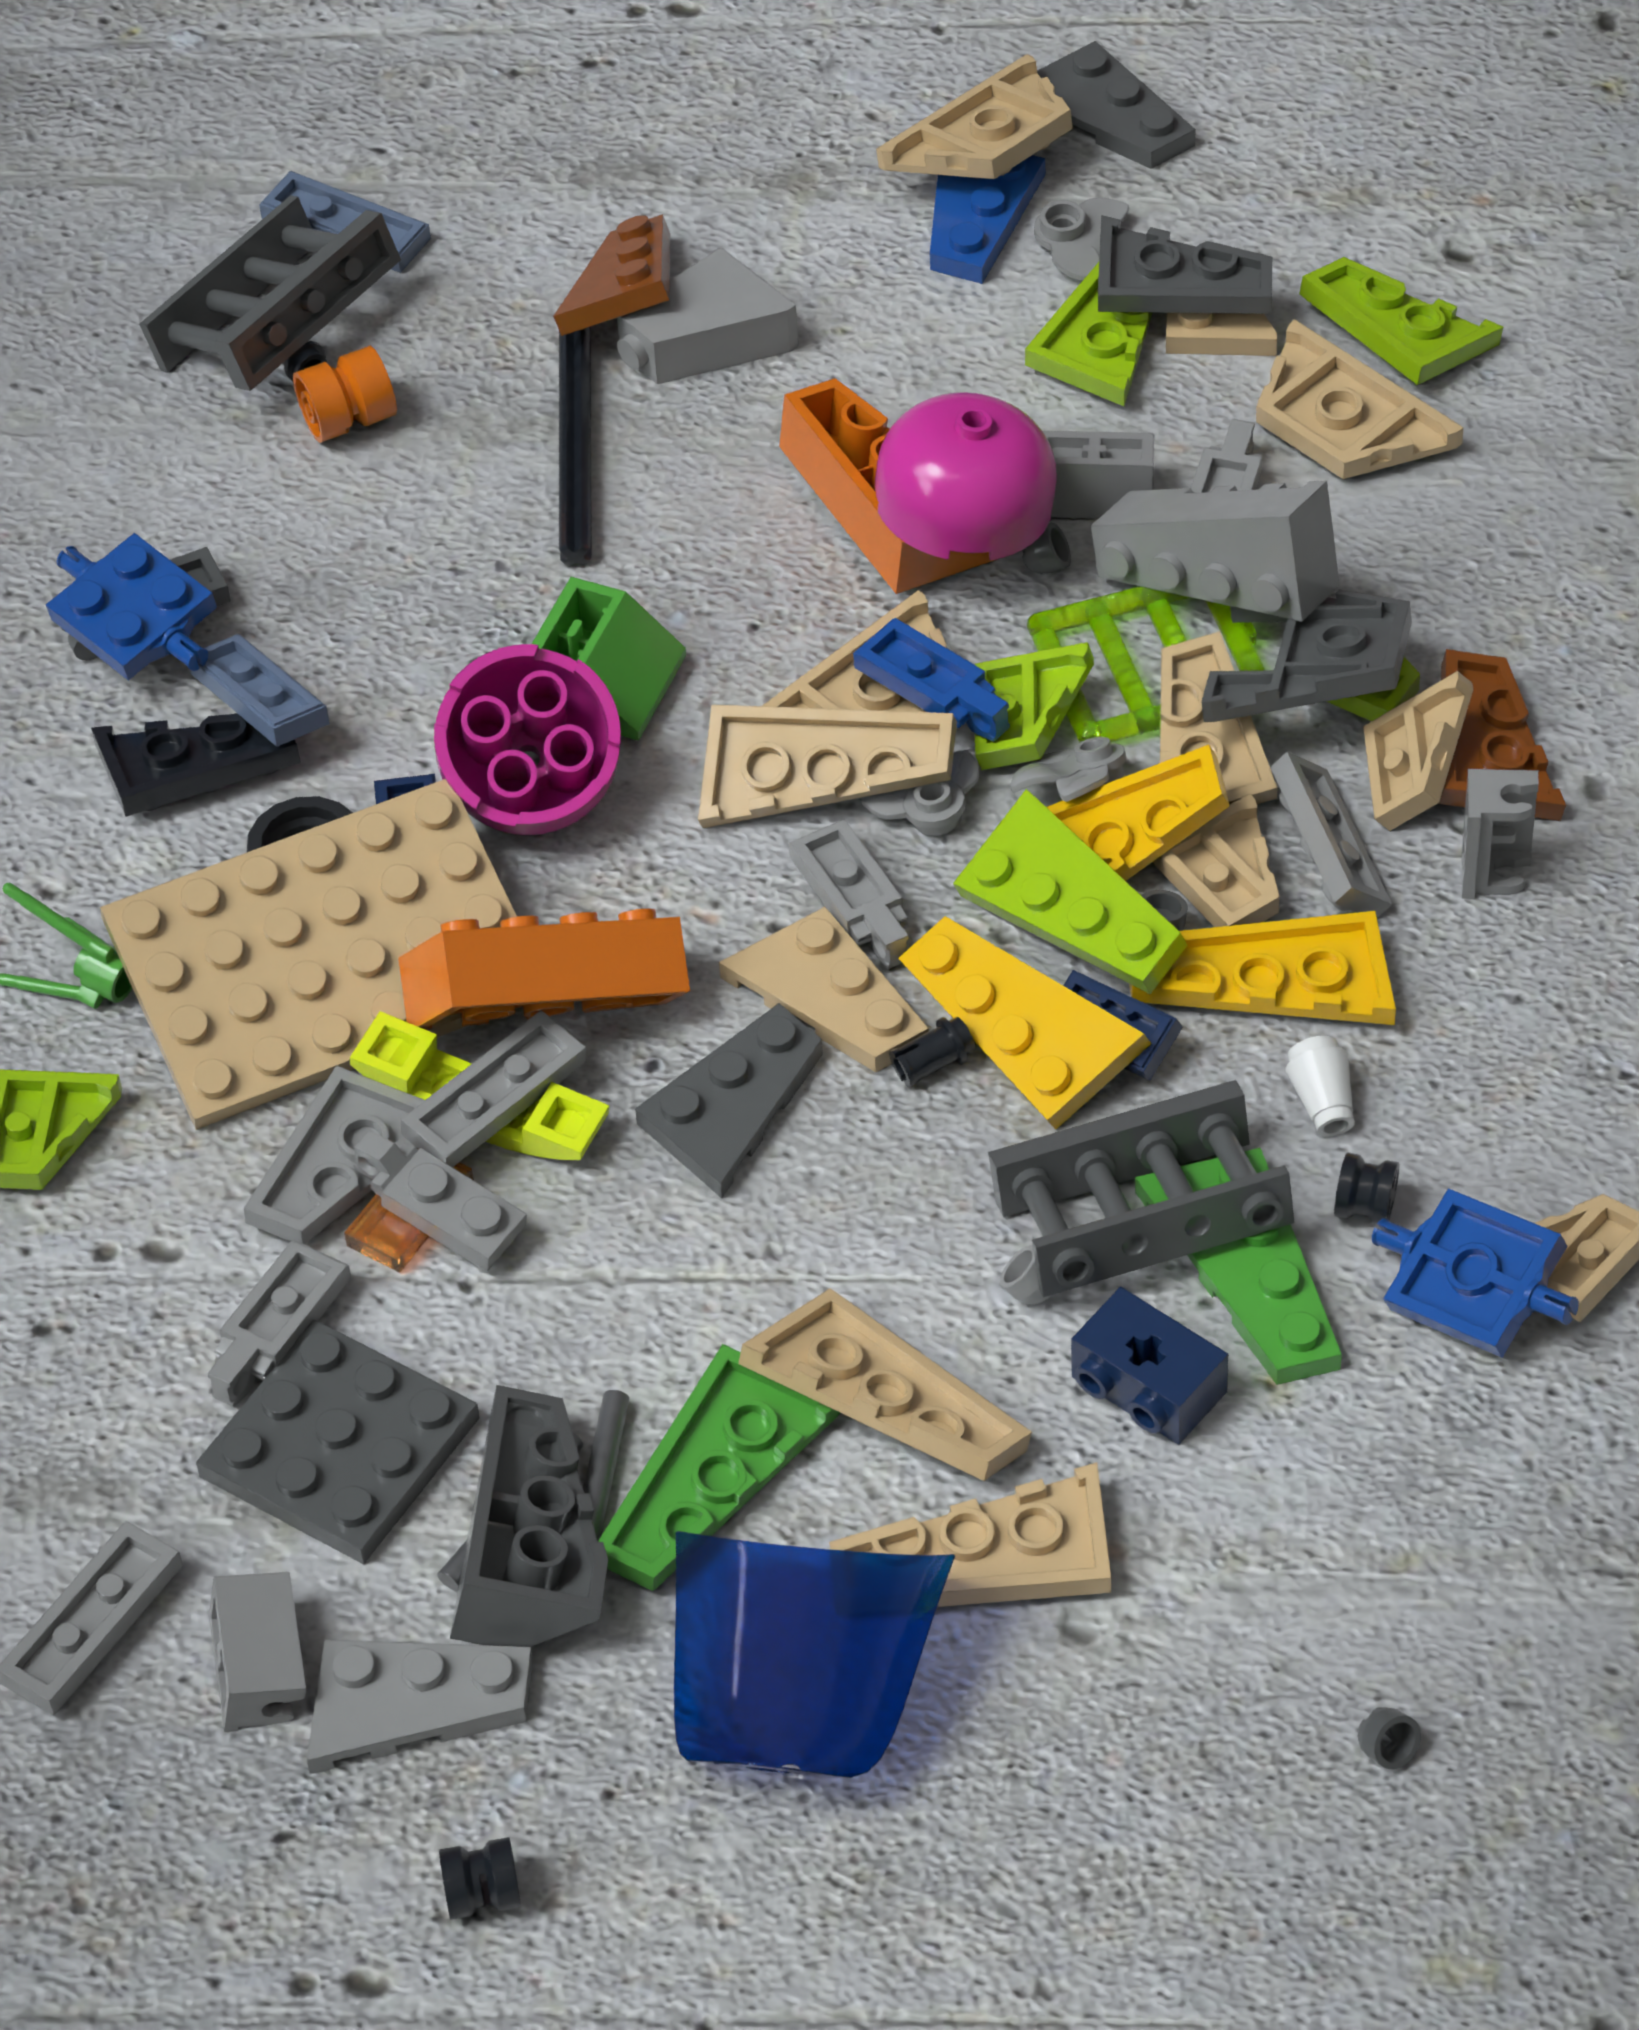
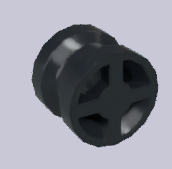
M1347 1152L1338 1180L1334 1216L1349 1219L1355 1214L1368 1216L1374 1225H1377L1378 1221L1383 1218L1390 1221L1398 1185L1399 1162L1385 1160L1381 1164L1376 1165L1366 1163L1359 1154Z

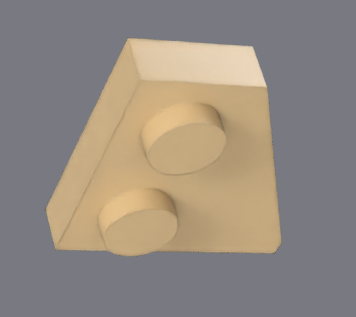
M1167 313L1166 354L1276 356L1277 332L1265 314Z
M1458 671L1363 726L1374 820L1389 831L1440 802L1473 693V683Z
M1250 793L1230 804V807L1153 861V864L1214 927L1261 923L1279 913L1280 897L1274 874L1270 872L1269 852L1265 836H1261L1257 819L1256 800Z
M1605 1194L1575 1205L1570 1212L1564 1215L1549 1216L1535 1222L1537 1225L1561 1234L1568 1245L1549 1277L1547 1287L1578 1299L1579 1307L1577 1314H1570L1573 1319L1579 1322L1590 1313L1639 1260V1211Z

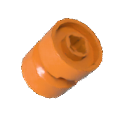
M371 345L340 356L337 368H333L327 362H323L293 373L294 389L300 409L309 430L319 443L348 433L354 420H357L363 426H368L397 415L396 398L390 378L380 356Z

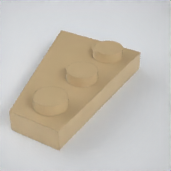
M1220 631L1161 648L1160 763L1209 744L1219 762L1229 805L1249 793L1255 798L1256 804L1277 799V785L1251 715L1217 722H1204L1201 701L1210 671H1234Z
M826 907L719 962L721 979L736 988L743 984L764 997V1005L770 1009L780 1003L794 1016L814 1027L816 1035L823 1041L874 1072H878L892 1064L889 1057L891 1050L894 1048L898 1049L929 1032V1028Z

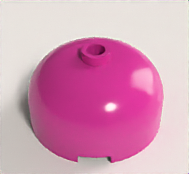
M960 392L938 395L922 401L906 411L892 425L885 436L878 456L875 477V491L879 502L878 514L885 525L898 538L924 553L949 559L950 551L965 553L989 552L990 560L1004 558L1030 546L1043 534L1048 526L1056 488V462L1051 445L1041 428L1031 417L1011 403L978 393Z
M536 644L511 645L498 648L478 657L462 669L449 684L450 688L444 696L436 717V723L434 724L436 761L442 779H446L448 785L461 798L470 816L488 827L505 833L540 835L563 829L587 815L604 797L612 783L619 762L620 721L615 702L601 678L579 659L575 661L554 651L539 649ZM530 751L537 754L540 758L539 763L535 765L532 758L524 752Z

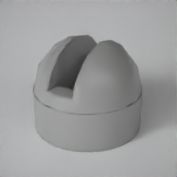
M1033 1245L1024 1247L1006 1264L1001 1273L999 1284L1016 1300L1025 1304H1040L1050 1298V1296L1043 1298L1039 1290Z

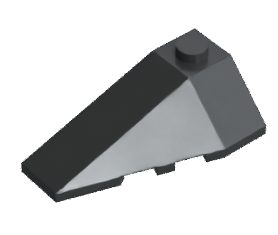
M496 1385L458 1586L450 1639L490 1646L532 1647L599 1620L608 1557L604 1543L598 1542L592 1522L594 1507L590 1493L585 1494L577 1468L580 1457L563 1398Z

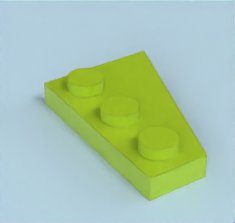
M1342 257L1302 276L1299 295L1416 385L1500 345L1503 326L1487 319L1480 326L1456 316L1457 306L1439 298L1433 304L1423 302L1405 294V283L1346 257Z
M1098 262L1025 348V366L1125 407L1153 312H1098Z

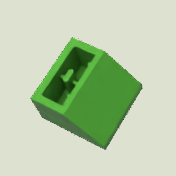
M570 577L532 644L538 645L539 649L554 651L575 661L579 659L589 666L601 678L612 695L619 715L620 736L638 741L686 657V647L626 591L575 577Z

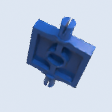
M133 533L97 562L89 560L74 546H67L65 548L67 554L63 550L59 553L57 557L58 567L64 569L76 580L46 604L51 620L129 681L149 663L168 654H172L191 671H198L200 669L198 663L202 667L205 665L209 656L208 651L190 639L189 635L200 621L217 608L213 593L140 536Z
M1448 1188L1433 1215L1421 1224L1417 1230H1409L1385 1218L1377 1223L1381 1230L1377 1228L1373 1230L1372 1243L1374 1245L1402 1255L1399 1272L1383 1298L1389 1309L1501 1358L1505 1355L1523 1322L1534 1311L1556 1319L1565 1325L1573 1321L1570 1313L1573 1315L1577 1314L1579 1301L1576 1297L1568 1296L1547 1287L1549 1277L1568 1246L1561 1234Z

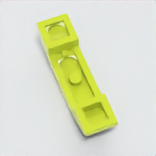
M379 1011L350 1056V1065L363 1076L423 1100L429 1098L472 1064L438 1050L437 1034ZM551 1082L539 1100L485 1142L537 1157L558 1160H581L608 1116L609 1105Z

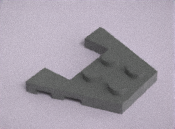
M1339 589L1335 593L1336 599L1327 597L1303 621L1230 606L1232 623H1287L1274 670L1210 671L1201 701L1204 722L1223 721L1396 689L1412 624L1410 601Z

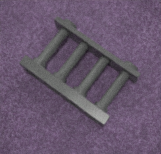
M291 195L139 325L161 371L169 372L194 349L220 354L235 388L251 391L400 262L401 258L382 213L365 210L339 234L312 229L299 197ZM309 251L315 252V254L301 266L294 265ZM271 283L278 285L263 299L256 297ZM233 316L241 317L226 331L218 330Z
M1236 1080L988 1152L995 1202L1002 1216L1006 1217L1030 1210L1043 1236L1032 1240L1039 1290L1043 1298L1295 1223L1290 1175L1286 1166L1283 1165L1256 1173L1242 1148L1243 1146L1250 1145L1245 1095ZM1216 1155L1230 1181L1194 1192L1180 1165ZM1154 1173L1168 1200L1131 1210L1118 1183ZM1092 1191L1105 1218L1069 1229L1055 1202Z

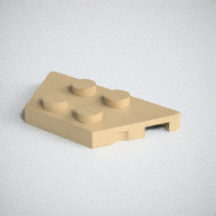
M1026 54L876 148L878 166L885 171L996 179L1008 173L1011 168L1034 153L1047 148L1050 143L1072 130L1071 110L1062 97L1055 95V88L1048 77L1040 78L1037 73L1036 60L1033 56Z
M1293 320L1288 325L1285 345L1281 355H1276L1270 370V382L1264 386L1256 406V423L1342 479L1457 449L1462 445L1464 427L1297 320Z
M919 590L913 593L762 706L927 712L855 669L853 653L894 618L947 648L940 629H935L928 613V601L925 595Z

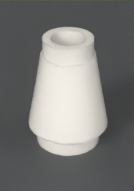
M1315 1036L1298 1042L1288 1051L1289 1063L1285 1071L1313 1124H1315L1317 1133L1323 1137H1331L1349 1131L1355 1125V1120L1352 1114L1353 1105L1347 1051L1339 1047L1337 1040L1331 1036Z

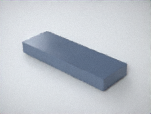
M289 171L259 204L261 218L263 219L289 196H297L312 229L339 234L365 210L382 213L401 258V261L391 270L399 273L406 268L431 239L430 227L427 223L293 171Z
M240 634L205 647L209 655L207 662L203 667L198 663L200 668L198 671L190 670V673L276 747L330 724L327 706Z

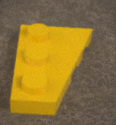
M1209 744L1104 784L1068 802L1060 801L1047 806L1058 819L1125 881L1230 807L1219 762Z

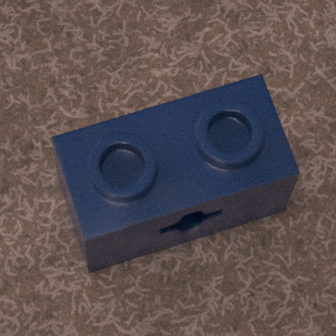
M1121 1286L1071 1338L1072 1378L1077 1381L1079 1386L1092 1397L1097 1399L1105 1398L1129 1413L1134 1422L1145 1431L1150 1433L1159 1432L1178 1445L1227 1393L1229 1354Z

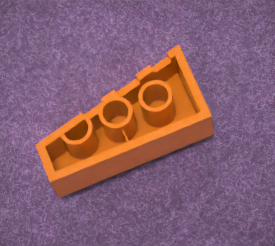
M836 378L784 394L779 447L895 594L994 561L989 559V552L965 553L950 551L949 559L936 557L905 543L885 525L878 514L879 502L875 491L878 456L884 438L890 430L887 427L888 418Z
M648 908L622 912L618 914L619 920L598 921V914L596 912H581L560 917V924L539 925L538 916L533 915L504 919L500 922L501 927L480 929L479 920L462 919L443 923L440 925V933L398 958L406 1021L425 1030H431L434 1023L449 1015L457 1014L461 1015L463 1027L488 1024L489 1020L515 1014V1008L523 1007L526 1019H530L540 1010L549 1017L574 1010L575 1001H581L584 1013L667 1004L690 992L680 917L657 918L656 910Z

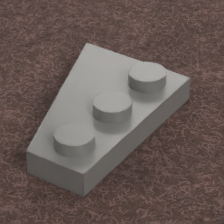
M336 1065L245 1205V1223L286 1240H296L307 1244L372 1191L370 1188L372 1186L370 1184L372 1179L354 1169L355 1151L353 1149L369 1130L394 1142L399 1149L405 1143L413 1145L401 1134V1119L425 1100Z
M324 1639L307 1753L309 1773L314 1774L334 1769L333 1761L369 1752L372 1759L398 1753V1745L437 1736L445 1742L526 1722L533 1668L531 1647Z

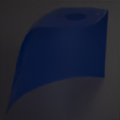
M681 1531L675 1532L674 1724L680 1755L690 1762L796 1777L853 1778L869 1772L881 1760L894 1736L955 1555H903L767 1544ZM784 1765H794V1766L799 1767V1769H796V1768H788V1767H781V1766H784Z

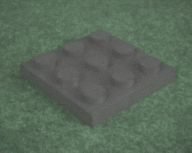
M313 1319L279 1364L271 1370L196 1461L200 1478L364 1565L479 1420L478 1404Z

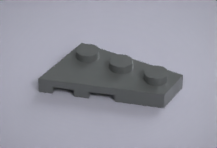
M1096 41L1037 70L1040 78L1048 77L1055 88V95L1062 97L1070 108L1072 125L1096 135V144L1152 169L1195 146L1196 129Z
M1101 215L1098 312L1272 314L1273 257L1210 241L1203 242L1196 247L1170 240L1169 231L1150 227L1146 234L1122 229L1120 219Z
M778 1003L636 1107L637 1125L720 1198H723L734 1182L733 1173L746 1155L751 1157L763 1141V1131L779 1109L787 1107L822 1057V1039Z

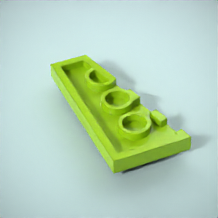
M1027 789L953 882L959 895L966 900L1149 994L1153 992L1188 946L1180 931Z

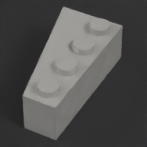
M1327 480L1309 481L1304 487L1287 488L1285 483L1264 484L1259 490L1237 491L1235 485L1216 486L1211 492L1194 493L1191 488L1129 491L1091 525L1098 577L1297 621H1303L1340 586Z

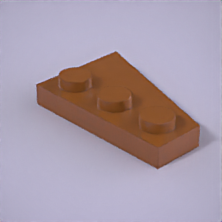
M663 214L650 219L645 215L629 218L620 223L616 230L608 234L553 315L561 336L669 300L671 234Z
M1446 649L1441 664V680L1458 671L1473 683V693L1438 804L1465 807L1468 769L1538 770L1539 785L1535 818L1561 821L1566 803L1560 789H1553L1546 771L1549 763L1542 745L1535 744L1526 722L1529 712L1507 658Z

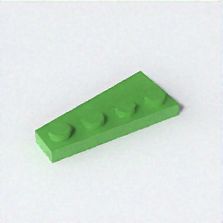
M1261 1147L1244 1151L1256 1173L1269 1170ZM1218 1158L1180 1166L1194 1192L1230 1181ZM1154 1173L1135 1177V1193L1144 1206L1168 1200ZM1291 1224L1187 1255L1199 1271L1198 1279L1212 1298L1217 1296L1232 1316V1325L1276 1385L1341 1370V1351Z
M722 1344L598 1540V1542H603L608 1557L607 1569L654 1591L837 1418L840 1412L739 1365L741 1352Z

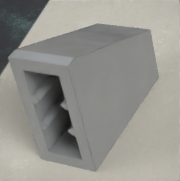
M722 247L670 279L668 301L617 317L619 333L617 348L620 356L630 368L634 370L639 369L656 384L788 353L799 347L796 305Z

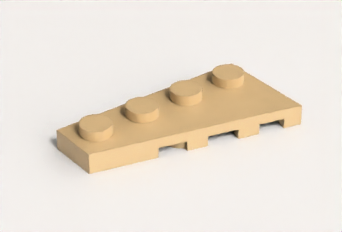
M712 704L698 821L702 828H708L949 781L952 775L957 721L953 713Z
M831 1288L742 1344L739 1365L980 1480H987L1027 1452L1032 1434L1029 1429Z
M1097 1462L1075 1468L1074 1477L1045 1485L1043 1479L1015 1486L1014 1495L980 1505L976 1498L951 1505L950 1513L923 1522H919L915 1517H911L829 1542L835 1615L1111 1593V1571Z

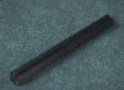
M591 326L563 336L559 332L560 560L567 566L575 563L584 566L592 558Z

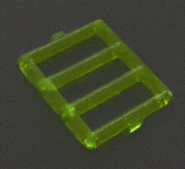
M1138 586L1037 612L1028 618L1027 629L1037 651L1062 647L1056 632L1089 624L1129 709V713L1096 721L1083 691L1080 689L1066 714L1079 743L1095 737L1109 738L1111 743L1161 729V704L1153 705L1113 618L1146 609L1163 647L1187 641L1170 603L1191 597ZM1206 601L1239 671H1266L1254 647L1256 645L1257 633L1252 622L1232 623L1229 605Z

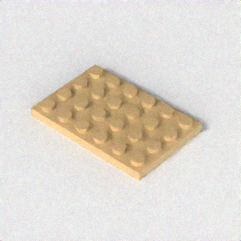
M446 779L100 907L103 923L195 1130L325 1081L336 1065L349 1071L354 1070L350 1065V1056L379 1011L406 1021L398 960L400 956L440 933V925L443 923L462 919L479 920L480 929L501 927L500 922L502 920L517 917L461 798L448 785ZM449 1015L434 1023L432 1029L428 1031L440 1037L463 1028L461 1015Z

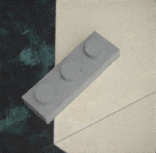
M1286 752L1270 769L1281 790L1279 793L1280 802L1294 817L1302 834L1300 844L1305 853L1315 862L1324 882L1321 884L1323 893L1335 907L1342 911L1352 910L1356 913L1375 911L1378 918L1392 903L1328 770Z
M540 1010L401 1119V1134L418 1149L422 1148L453 1168L539 1100L551 1082L559 1084L586 1062V1047Z
M125 1521L0 1663V1684L54 1716L183 1567L180 1552L130 1522Z

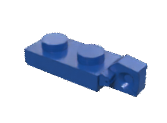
M897 618L888 622L853 653L855 669L927 712L953 713L957 721V728L966 723L972 732L993 742L1010 728L1007 711L1009 704L996 696L994 693L995 688L986 681L984 670Z

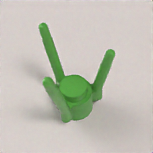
M9 882L3 885L2 889L6 895L83 948L79 952L73 968L74 975L80 978L81 986L0 973V985L78 1000L94 1009L100 1006L104 998L114 1003H119L129 995L133 988L114 946L104 942L71 918L62 917L14 884Z

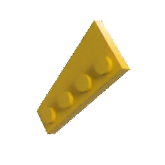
M1375 911L1183 930L1180 933L1188 946L1153 992L1149 994L1129 984L1131 997L1143 1003L1395 1025L1396 1007Z
M946 916L898 958L952 1018L959 1017L965 1023L974 1042L1055 1130L1152 1044L1141 1031Z

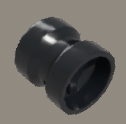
M510 1837L490 1840L480 1850L467 1851L461 1846L439 1849L450 1920L470 1917L479 1907L492 1905L499 1911L521 1907ZM486 1874L487 1881L481 1882L480 1875Z

